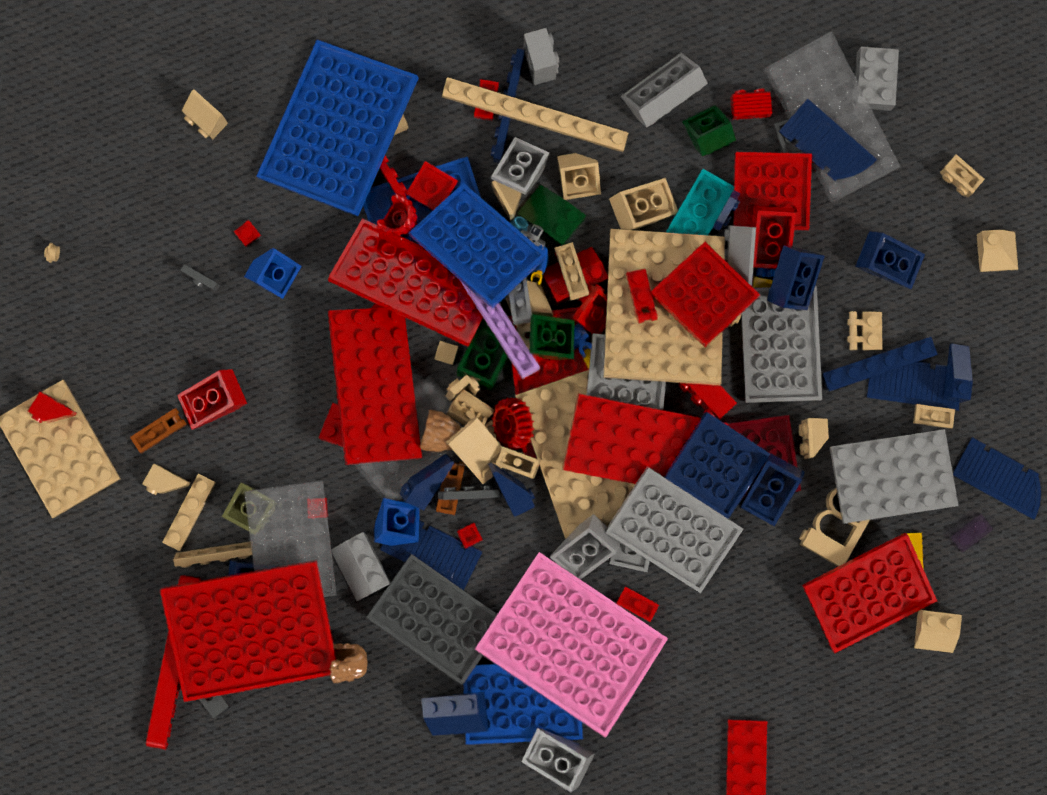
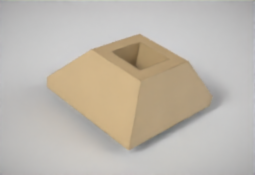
M807 418L802 421V424H799V435L803 437V443L800 444V454L804 455V459L813 458L829 438L828 419Z

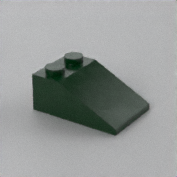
M541 184L517 213L532 226L535 224L543 228L542 234L558 246L565 245L586 218L583 212Z
M531 314L530 354L552 360L574 359L575 320Z
M482 320L457 368V376L462 378L466 375L473 377L479 386L492 391L508 355L485 320Z

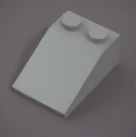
M515 137L492 174L491 179L526 195L546 167L549 152Z
M593 514L564 540L550 555V558L581 580L616 554L620 542L605 533L607 526Z
M537 728L522 759V763L572 792L579 787L595 753L579 743Z

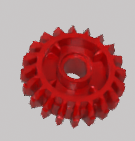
M510 397L499 401L495 405L494 417L491 418L493 420L492 426L494 427L493 433L497 435L496 440H500V445H504L505 448L513 450L527 446L531 442V437L534 436L532 431L535 429L533 427V422L535 421L532 420L533 414L529 412L530 407H527L526 402L521 401L520 398Z

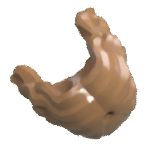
M429 410L420 448L425 451L434 452L452 450L447 441L461 429L460 425L443 412Z
M334 644L337 660L331 663L330 668L333 683L353 681L354 679L361 678L367 671V654L363 647L358 644Z

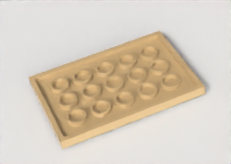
M61 380L42 392L76 411V416L50 423L45 421L42 423L37 422L31 418L33 414L28 412L37 395L0 416L1 429L52 518L121 479L65 380Z

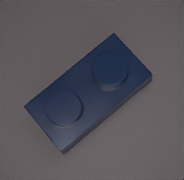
M733 190L713 228L720 231L723 225L727 226L731 219L730 211H735L740 203L737 200L740 195L739 192Z

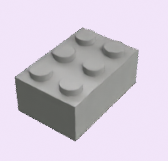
M546 28L524 34L525 56L534 85L555 80L556 73H558L559 57L557 51L553 52V37L551 33L548 34Z
M860 47L856 58L853 108L891 111L895 107L898 49Z

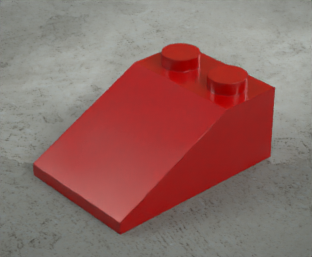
M233 369L219 370L177 395L192 430L232 413L247 404Z

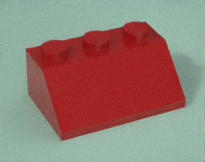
M592 247L577 253L587 287L589 284L595 286V284L601 285L608 281L607 272ZM559 262L547 267L542 276L556 305L570 299Z

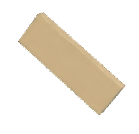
M573 242L555 247L570 299L574 300L589 295Z

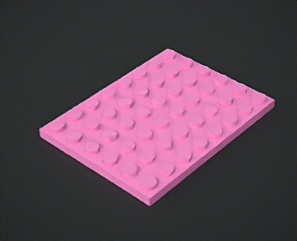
M539 552L474 650L603 737H606L668 638Z

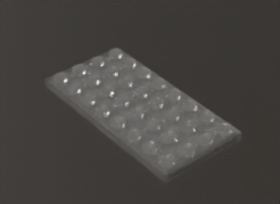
M832 31L764 68L789 119L809 99L878 159L863 172L852 177L837 179L836 181L827 175L831 169L826 166L824 170H821L812 162V166L831 203L901 167Z

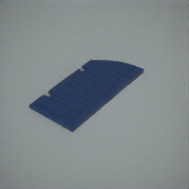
M809 99L802 104L779 131L790 142L796 138L799 142L795 147L802 153L812 154V162L821 170H824L826 166L831 169L827 175L834 181L857 175L878 160Z
M915 362L869 378L867 398L942 407L959 411V402L944 400L946 365L936 364L935 370L930 369V363Z
M972 437L953 471V476L1035 520L1041 500L1039 473L1030 468L1027 473L1023 472V464L993 448H990L989 452L985 451L986 444Z
M420 520L418 542L393 546L383 544L381 546V551L404 562L408 560L411 554L463 591L483 552L473 546L466 548V550L461 548V540L432 526H429L427 531L422 529L424 522Z

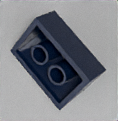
M783 246L766 301L782 308L808 310L825 255L797 247Z
M484 692L421 698L423 719L432 736L488 731Z

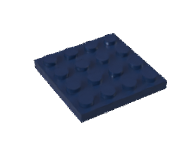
M705 412L664 475V478L729 519L770 456V453L708 412Z

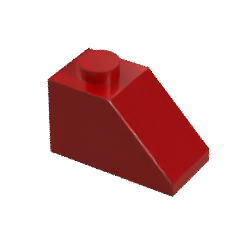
M43 392L38 393L28 410L29 413L33 414L31 418L39 423L43 421L50 423L77 415L76 411Z

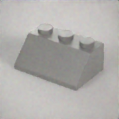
M728 226L724 233L725 241H727L724 260L752 286L756 227Z
M365 532L331 549L356 601L391 583Z

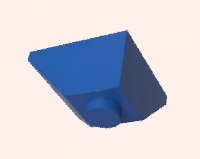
M272 248L253 260L244 277L283 299L302 266Z
M384 498L374 526V542L390 546L418 542L420 509L409 503Z

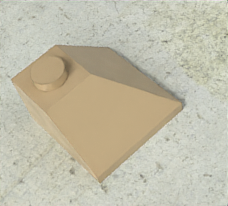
M577 153L557 156L563 198L565 200L601 194L598 160Z
M495 180L492 181V189L510 221L514 220L521 192Z
M988 230L977 234L980 272L1018 270L1015 232Z

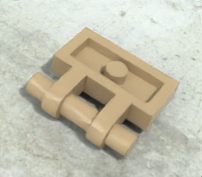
M849 312L847 324L849 326L848 343H850V350H857V343H862V350L881 351L882 312H862V319H857V312ZM857 326H862V336H857Z

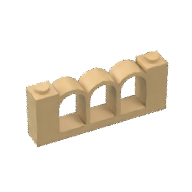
M834 488L826 497V507L828 510L818 513L813 520V528L804 529L799 539L802 540L800 542L801 546L834 565L840 566L848 560L869 520L848 523L853 526V529L844 545L824 535L820 530V520L823 516L831 514L842 520L841 513L833 506V498L837 493V488Z

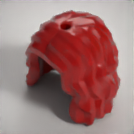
M397 193L391 197L393 204L385 218L377 220V228L382 232L389 233L391 236L408 234L417 225L416 208L412 205V201Z

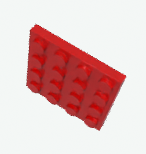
M735 152L734 190L740 193L737 199L740 203L737 209L733 211L732 226L752 227L754 206L793 208L796 212L794 230H809L812 154Z
M706 242L701 244L650 292L652 297L705 348L760 296Z

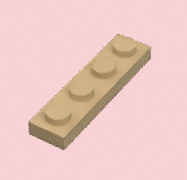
M201 474L197 475L162 543L181 551L216 482Z
M253 541L177 552L174 557L175 567L181 566L186 568L196 563L206 565L216 560L225 562L236 557L245 559L253 554Z

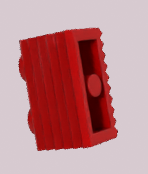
M756 89L753 93H746V90L735 91V94L731 96L732 120L769 118L772 115L771 92H765V89Z

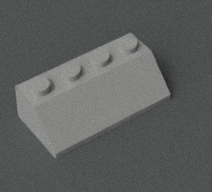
M680 53L623 94L621 98L636 118L644 126L648 127L669 113L677 105L686 101L695 92L700 91L708 83L700 66Z

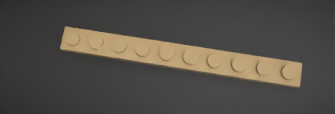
M448 77L446 78L441 96L621 152L624 151L628 132Z

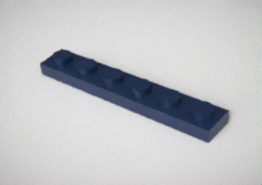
M517 48L516 54H512L510 65H513V70L508 72L506 83H509V89L504 91V95L513 98L516 96L525 50ZM499 115V119L502 120L501 125L496 127L495 138H498L497 144L493 145L491 150V156H494V162L500 163L503 157L511 118Z
M932 337L825 372L822 376L827 390L830 392L938 354Z

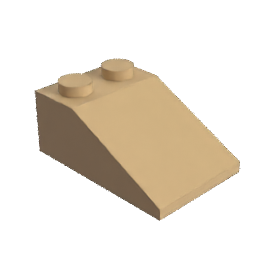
M666 178L619 192L609 198L621 230H636L676 215L678 212Z
M475 416L447 441V444L481 483L484 484L494 476L488 463L492 462L496 465L502 446Z

